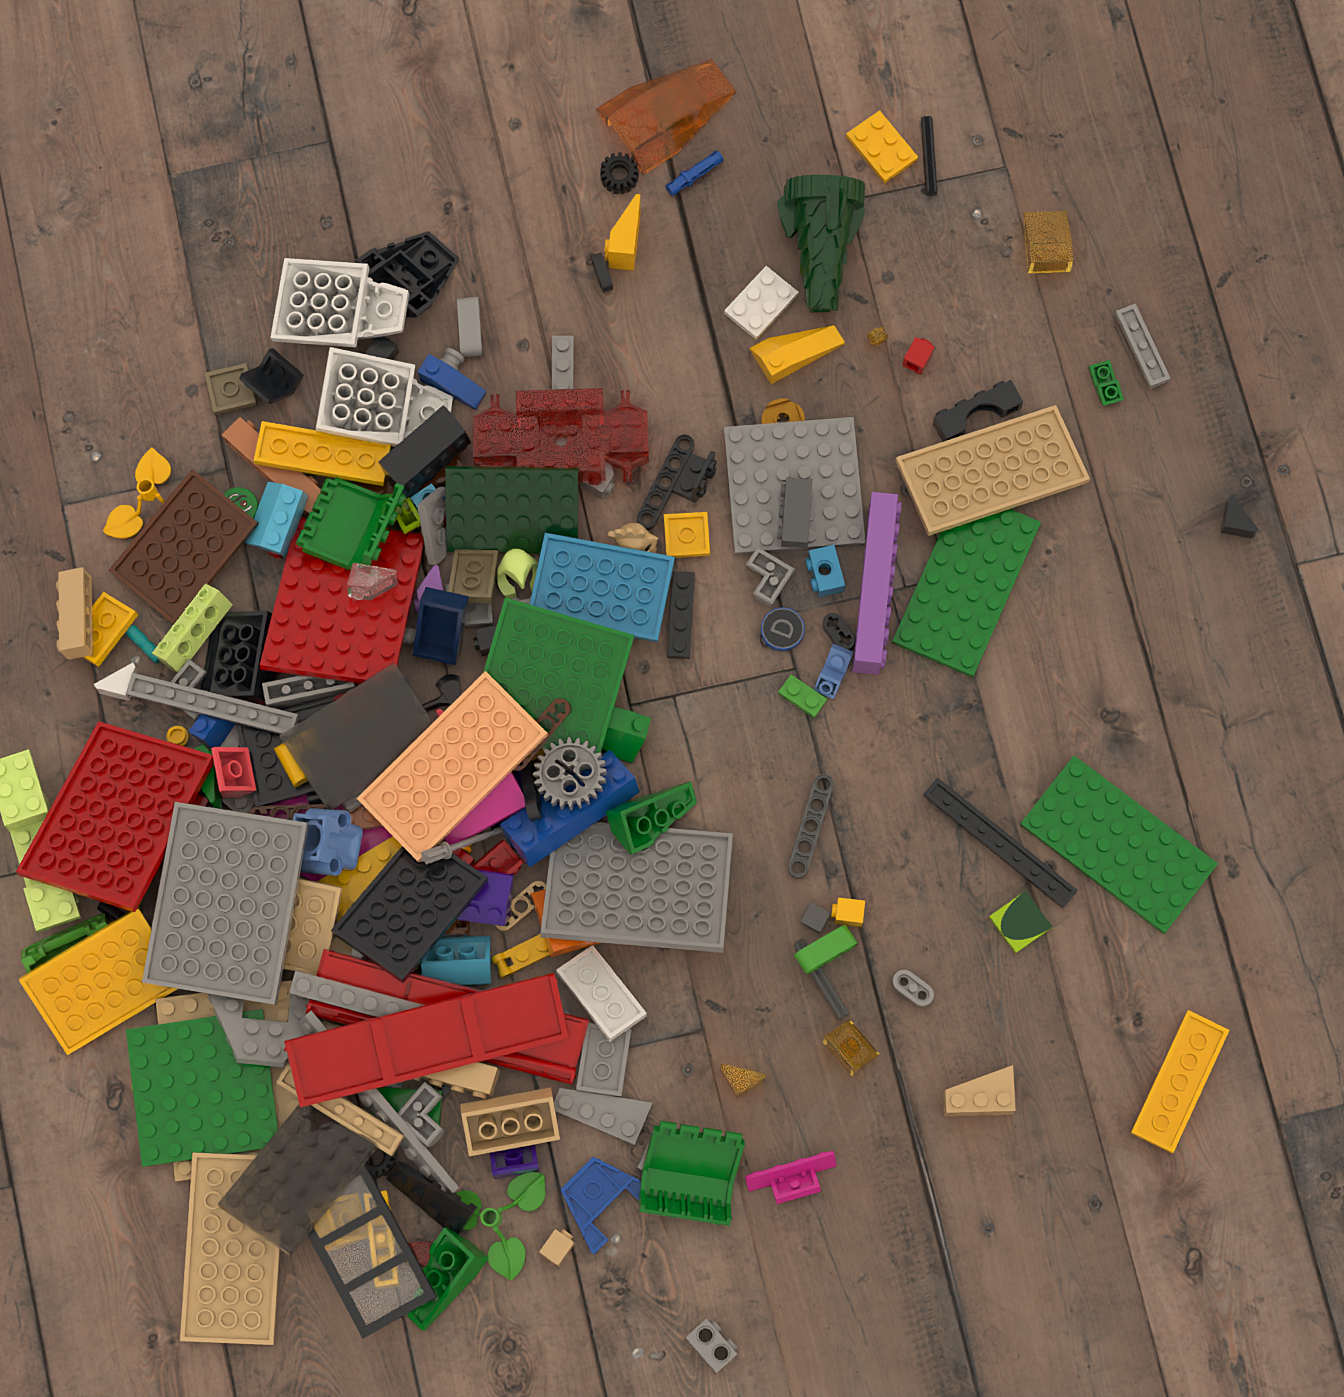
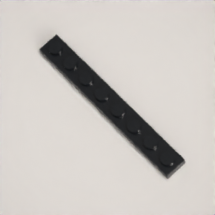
M938 777L923 794L927 800L1062 909L1077 893L1078 890Z

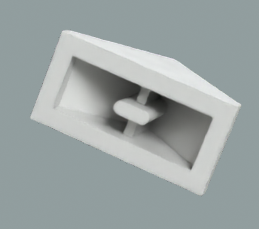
M131 663L95 683L94 686L100 694L130 701L131 696H128L126 691L132 673L138 674V670L134 663Z

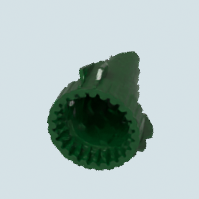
M803 175L792 177L786 180L784 195L777 201V208L785 230V236L793 238L798 232L797 249H800V274L803 277V288H805V302L808 310L812 313L838 311L839 286L843 278V264H847V244H851L865 213V183L859 179L838 175Z

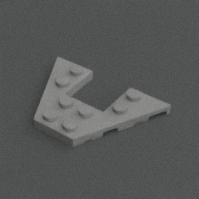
M208 994L209 1002L214 1008V1013L225 1032L226 1040L233 1050L237 1063L284 1067L289 1060L287 1052L284 1051V1041L305 1036L298 1022L306 1015V1004L309 1003V998L291 994L287 1023L242 1018L244 999Z

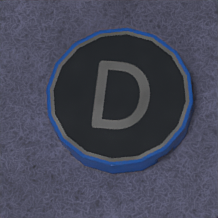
M781 607L773 609L762 620V638L767 646L774 650L783 652L795 648L800 644L804 636L805 627L803 619L790 608Z

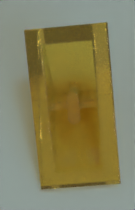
M721 1063L720 1072L737 1098L765 1081V1073Z

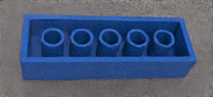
M611 750L604 753L601 760H605L606 764L603 769H606L607 775L602 776L606 779V784H600L603 789L602 792L595 791L597 799L589 798L590 805L583 801L581 809L577 804H574L572 810H570L568 804L561 809L559 802L553 807L551 804L552 798L545 801L544 795L540 797L543 813L542 819L531 822L525 807L500 824L506 840L529 867L607 815L606 810L623 804L640 793L635 777ZM586 769L583 770L580 775L586 777L589 776L592 771ZM576 779L578 784H580L582 787L585 786V784ZM569 785L566 787L565 791L569 793L573 792L576 789V786Z

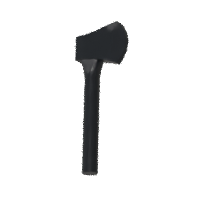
M449 674L440 678L435 686L441 691L442 695L417 706L418 715L437 707L451 706L462 695L459 676Z

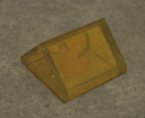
M850 1019L828 1033L823 1039L826 1047L852 1077L879 1055Z

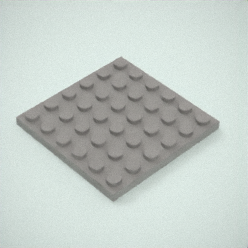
M854 417L724 427L735 555L753 554L757 547L766 552L817 549L830 545H835V547L865 545ZM786 477L813 479L807 548L781 546V539H777L778 526L783 525V518H779V507L784 505V497H780L781 484L786 483Z

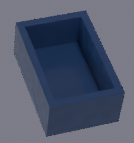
M430 587L425 588L419 603L412 656L456 665L462 650L469 596Z

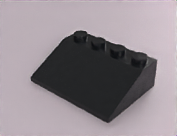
M246 611L227 612L210 634L204 671L207 674L202 679L201 690L255 704L266 703L262 683L271 682L274 671L260 670V661L272 617L271 612Z

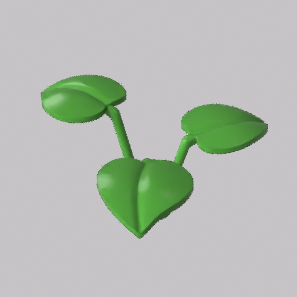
M529 1172L517 1176L510 1182L507 1189L508 1196L515 1201L498 1209L486 1208L482 1213H479L482 1208V1202L476 1193L467 1190L455 1193L462 1197L461 1201L469 1205L472 1203L478 1207L463 1230H470L476 1227L478 1217H481V1222L485 1226L492 1227L500 1237L502 1242L493 1243L488 1250L487 1257L489 1258L488 1262L491 1268L508 1280H513L522 1270L526 1259V1250L518 1238L512 1237L506 1240L499 1230L498 1226L503 1220L502 1212L517 1204L524 1211L538 1209L543 1204L546 1195L545 1176L542 1173Z

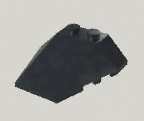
M428 231L406 238L405 241L397 244L394 242L389 243L387 247L378 250L376 248L370 249L356 259L355 263L369 265L368 278H372L373 282L379 284L387 283L408 290L409 299L406 317L417 318L432 306L458 263L459 257Z

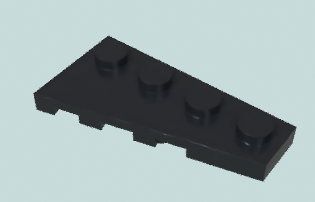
M401 1161L394 1165L386 1178L443 1228H448L458 1235L462 1233L478 1208L472 1203L469 1205L461 1201L462 1197L455 1193L450 1195L441 1189L442 1185L435 1181L433 1183L426 1181L423 1174Z

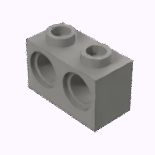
M706 1318L685 1339L717 1374L738 1355L735 1352L738 1347L729 1337L725 1340L721 1336L720 1332L722 1329L714 1320L709 1322ZM702 1330H709L712 1333V1339L709 1342H702L699 1339V1333ZM719 1347L725 1348L728 1352V1356L724 1360H718L714 1356V1351Z

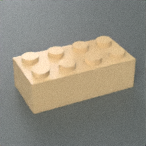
M551 1087L460 1104L469 1156L560 1140Z

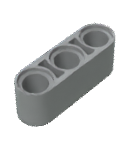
M479 297L457 298L460 353L463 357L483 356Z

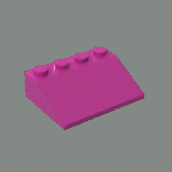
M511 771L445 837L449 845L471 838L525 808L524 793L514 773Z

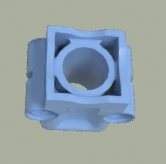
M310 808L306 814L294 813L293 821L309 823L300 872L337 876L342 870L355 869L363 830L360 826L351 824L349 812Z

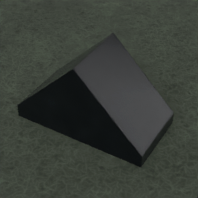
M1232 495L1225 505L1221 533L1252 539L1259 529Z

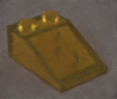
M1024 212L1028 273L1071 272L1074 260L1067 212Z

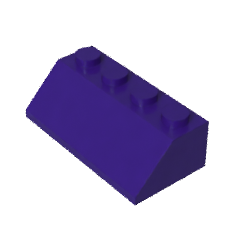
M478 870L488 877V882L457 920L505 926L511 915L514 875Z

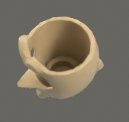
M628 523L620 529L609 531L607 537L614 539L619 547L644 551L651 544L646 552L656 553L658 537L650 534L640 523Z

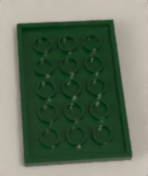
M446 466L447 552H454L459 549L498 550V553H507L512 549H521L526 553H541L545 533L578 539V468Z

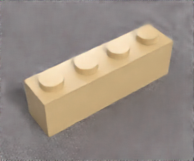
M83 567L58 572L56 588L59 593V600H57L56 606L59 612V620H57L56 625L59 631V640H57V649L68 660L93 655L92 576Z

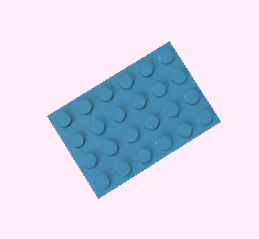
M545 533L530 605L633 634L636 639L658 643L675 557Z

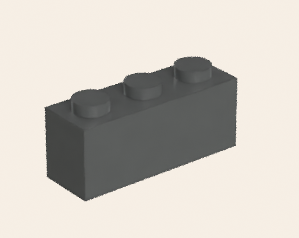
M786 477V483L781 484L780 497H784V505L779 507V518H783V525L778 526L777 539H781V546L808 547L813 479Z

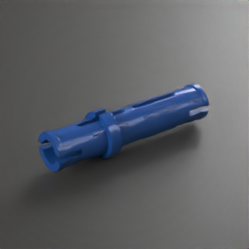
M715 150L689 170L679 173L676 179L665 185L666 190L670 195L674 196L683 188L692 186L693 182L724 162L722 155Z

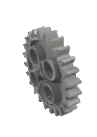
M568 737L565 744L559 739L558 746L551 742L552 749L549 751L544 748L545 757L538 755V760L541 763L534 764L535 769L538 770L533 775L534 778L538 779L535 781V785L540 787L538 789L539 794H545V801L552 798L551 804L553 807L559 802L561 809L566 804L569 805L570 810L573 809L574 804H577L581 809L583 801L590 805L589 798L597 799L595 791L602 792L603 789L600 784H606V779L602 777L607 775L606 769H603L606 764L605 760H601V752L596 753L595 746L589 748L588 741L581 745L580 738H577L575 743H572L571 738ZM568 755L576 756L572 762L565 761ZM560 761L568 772H574L576 779L585 784V786L582 787L578 784L572 775H566L565 769L555 762ZM589 769L592 771L589 776L580 775L583 770ZM552 771L560 772L556 778L549 777V774ZM569 785L576 786V789L573 792L569 793L565 791L566 787Z

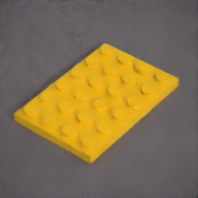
M137 908L136 912L130 911L19 978V982L67 1055L156 1002L155 999L164 998L178 989L142 983L152 928L139 908Z

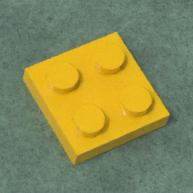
M707 512L664 514L667 556L675 558L710 556Z

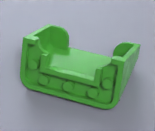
M98 914L25 947L21 951V961L26 972L32 971L109 925L106 915Z

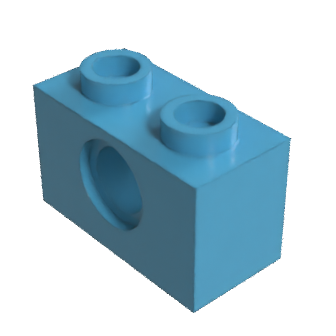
M835 545L809 550L805 563L807 570L812 571L813 579H811V586L813 592L817 591L819 598L844 592L845 582ZM826 568L830 571V574L821 575L819 570Z

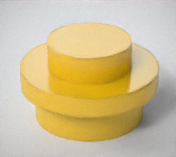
M173 726L168 730L166 739L167 742L184 746L188 742L189 734L184 727Z

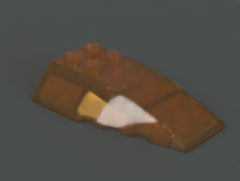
M711 59L632 86L596 108V111L607 126L612 125L631 150L634 162H637L638 168L644 175L677 154L683 148V145L696 135V132L710 120V117L715 112L720 110L736 91Z

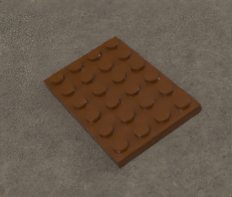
M191 469L108 571L172 624H175L205 584L210 585L259 523L196 471Z

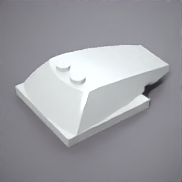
M284 258L270 338L275 342L356 347L357 340L401 333L404 330L409 291L387 283L379 284L373 282L372 278H368L370 268L368 264Z
M330 347L315 431L396 447L441 406L444 405L451 413L453 396L431 386L418 384L417 380L413 378L414 364Z

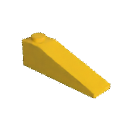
M832 325L767 338L752 346L749 350L769 382L773 384L845 344V341L836 327Z

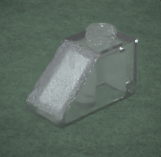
M353 563L347 582L348 597L356 600H372L392 589L398 583L397 570Z

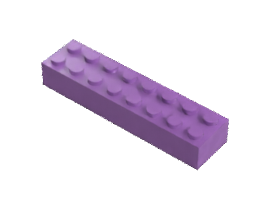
M871 493L852 670L855 673L879 675L880 668L884 669L887 649H883V647L887 645L889 628H885V626L889 625L891 607H887V605L891 604L893 586L889 584H893L895 565L891 563H895L897 544L894 543H897L899 523L895 522H899L902 503L897 502L898 494Z

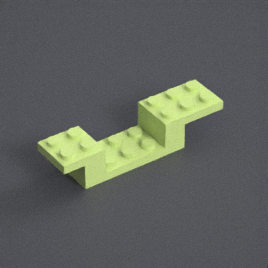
M29 749L0 759V813L4 826L10 831L20 864L51 808L48 798L42 791ZM24 877L26 888L23 889L37 932L81 918L77 905L80 902L77 894Z

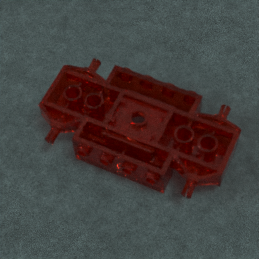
M603 388L516 391V414L502 409L499 403L500 395L495 394V402L494 394L490 395L491 407L473 416V458L475 467L578 468V485L583 483V481H588L590 485H599L601 481H606L605 462L611 464L612 467L622 469L624 483H627V475L628 483L632 482V471L634 468L649 463L648 412L630 403L629 390H626V398L625 392L622 390L621 403L604 412ZM558 437H565L568 440L562 446L557 445L555 441Z

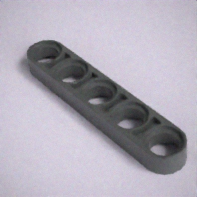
M827 774L818 775L812 785L788 866L789 875L794 879L804 878L809 870L833 789V780ZM825 779L829 782L830 787L827 790H820L817 787V782ZM814 800H819L823 803L821 811H814L811 808V803ZM807 821H814L817 824V829L814 832L806 831L804 825ZM801 842H808L810 844L811 850L808 853L799 851L798 845ZM793 864H803L804 872L802 874H795L792 871Z

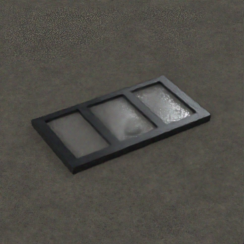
M365 1162L358 1163L353 1168L290 1202L362 1339L437 1298L435 1291Z

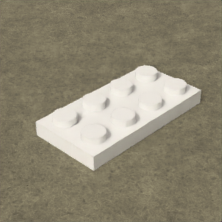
M593 945L556 970V974L610 1042L647 1017L645 1010Z

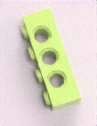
M205 584L152 654L166 667L178 673L187 660L192 659L233 604L219 590Z

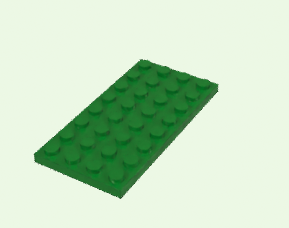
M1008 509L942 531L892 640V644L973 678L1041 522Z
M1076 756L1071 758L1020 824L1021 827L1163 934L1166 933L1218 865L1216 861Z

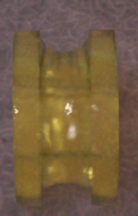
M883 326L877 327L867 334V338L871 339L870 344L872 346L879 345L887 340L888 334L884 333L885 329Z

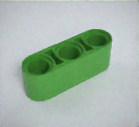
M845 924L804 947L794 957L807 975L848 952L858 942Z

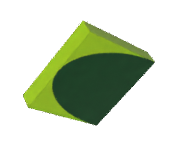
M1026 891L989 916L1015 954L1052 929V925Z

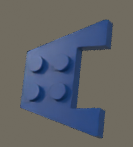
M592 1157L560 1189L593 1255L597 1253L608 1239L592 1222L625 1189L639 1201L641 1183L639 1179L595 1157Z

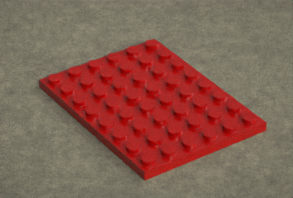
M301 518L289 545L260 661V670L393 688L425 546L423 535L412 532L404 534L403 531L387 529L390 533L386 543L381 542L379 546L382 550L378 560H373L370 568L347 570L302 552L303 547L298 546L296 541L302 529H304L303 526L307 518Z
M98 721L16 870L17 874L37 882L136 912L165 857L175 802L193 804L214 764L213 755Z

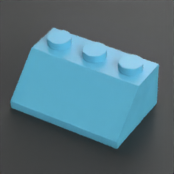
M267 482L254 520L259 524L245 543L286 557L290 542L295 535L309 496L302 490L280 483Z
M490 935L442 937L422 960V975L458 985L491 984Z

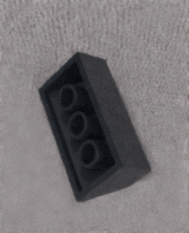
M443 405L378 463L391 486L395 487L396 483L404 486L403 495H406V499H408L428 480H431L444 466L448 465L454 457L464 451L471 441L464 428Z

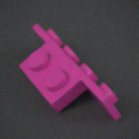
M834 1151L821 1152L809 1158H800L795 1162L776 1165L763 1171H755L745 1176L748 1191L771 1186L776 1204L821 1192L816 1172L836 1167Z

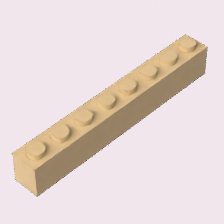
M326 1021L322 1023L327 1030L341 1027V1025ZM476 1062L410 1080L420 1082V1079H425L429 1081V1085L442 1088L443 1084L451 1086V1091L463 1094L465 1090L473 1092L472 1096L476 1098L486 1099V1096L493 1097L500 1071L497 1067Z

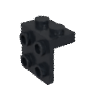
M271 348L267 351L260 366L241 373L239 379L247 388L256 393L263 402L272 404L293 395L304 374L274 348Z

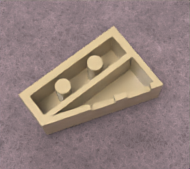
M1013 1065L946 1089L943 1093L944 1116L1013 1115L1016 1111Z

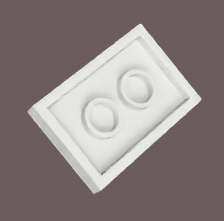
M765 266L724 310V314L757 340L791 304L799 292L769 267Z

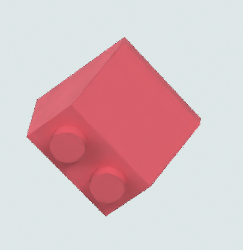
M248 747L211 748L222 798H240L256 791Z

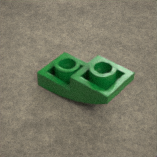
M1110 360L1088 366L1102 406L1124 400L1118 379H1115Z

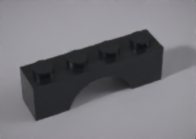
M1011 380L1007 382L1000 381L988 391H979L974 395V398L968 401L963 399L949 410L947 408L940 410L934 416L933 425L944 442L965 435V422L972 414L978 411H991L1003 418L1020 410L1023 400Z

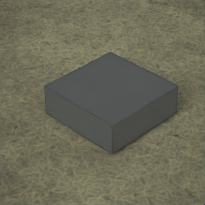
M811 902L800 923L821 933L831 912Z

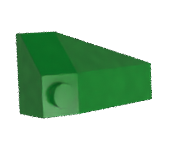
M614 707L602 749L605 750V753L611 750L619 760L630 764L633 763L646 739L651 718Z
M686 782L625 802L606 810L611 832L629 854H634L650 847L661 833H665L669 829L668 827L676 819H680L697 801L692 782Z
M445 1227L432 1244L427 1267L423 1269L437 1298L407 1315L422 1331H425L465 1289L489 1259L475 1244ZM421 1286L419 1289H416L413 1299L424 1293Z

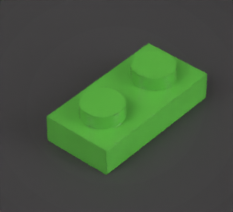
M793 675L789 676L778 691L780 696L813 718L817 716L827 702V698Z

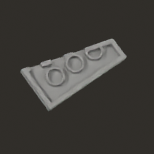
M559 1088L554 1100L556 1113L634 1146L653 1105L652 1102Z

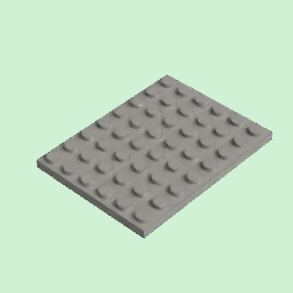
M175 802L142 983L277 1005L309 823Z
M594 823L550 853L541 937L723 953L733 833L669 828L665 833H661L650 847L634 854H629L611 832L609 823Z

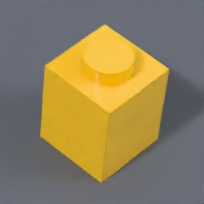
M838 898L837 904L832 905L831 917H835V924L862 927L865 901Z

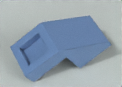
M833 644L814 690L834 700L854 652Z

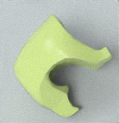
M521 549L508 551L497 569V583L506 598H517L514 586L509 584L506 579L507 575L516 581L521 589H524L526 578L531 570L533 575L530 587L531 591H533L538 561Z

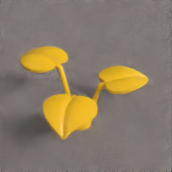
M151 447L144 454L135 471V478L138 482L136 487L140 494L137 496V511L130 505H120L112 510L103 529L106 535L118 539L135 536L143 527V521L138 516L141 514L142 500L153 501L157 498L162 504L165 502L154 484L160 485L168 480L171 475V466L154 448Z

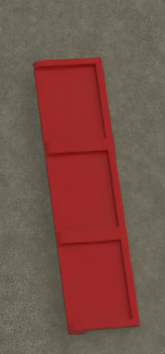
M323 949L316 975L423 1005L481 991L413 972L402 983L372 961ZM310 999L309 1003L306 1004V1014L312 1011L318 1018L344 1025L376 1018V1016ZM564 1013L569 1039L484 1060L483 1062L572 1085L573 1079L576 1078V1066L589 1019Z
M550 973L285 1040L284 1051L287 1052L300 1108L569 1039L557 985L558 980L555 974Z

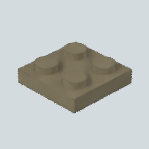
M247 363L204 373L214 415L257 405L254 392L247 388L239 379L241 373L248 371Z

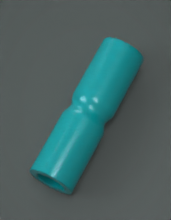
M135 625L130 626L125 634L155 664H158L160 660L152 654L157 646L152 641H149L148 637Z

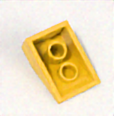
M640 194L634 196L610 231V239L605 240V260L609 261V268L632 271L635 269L641 215Z

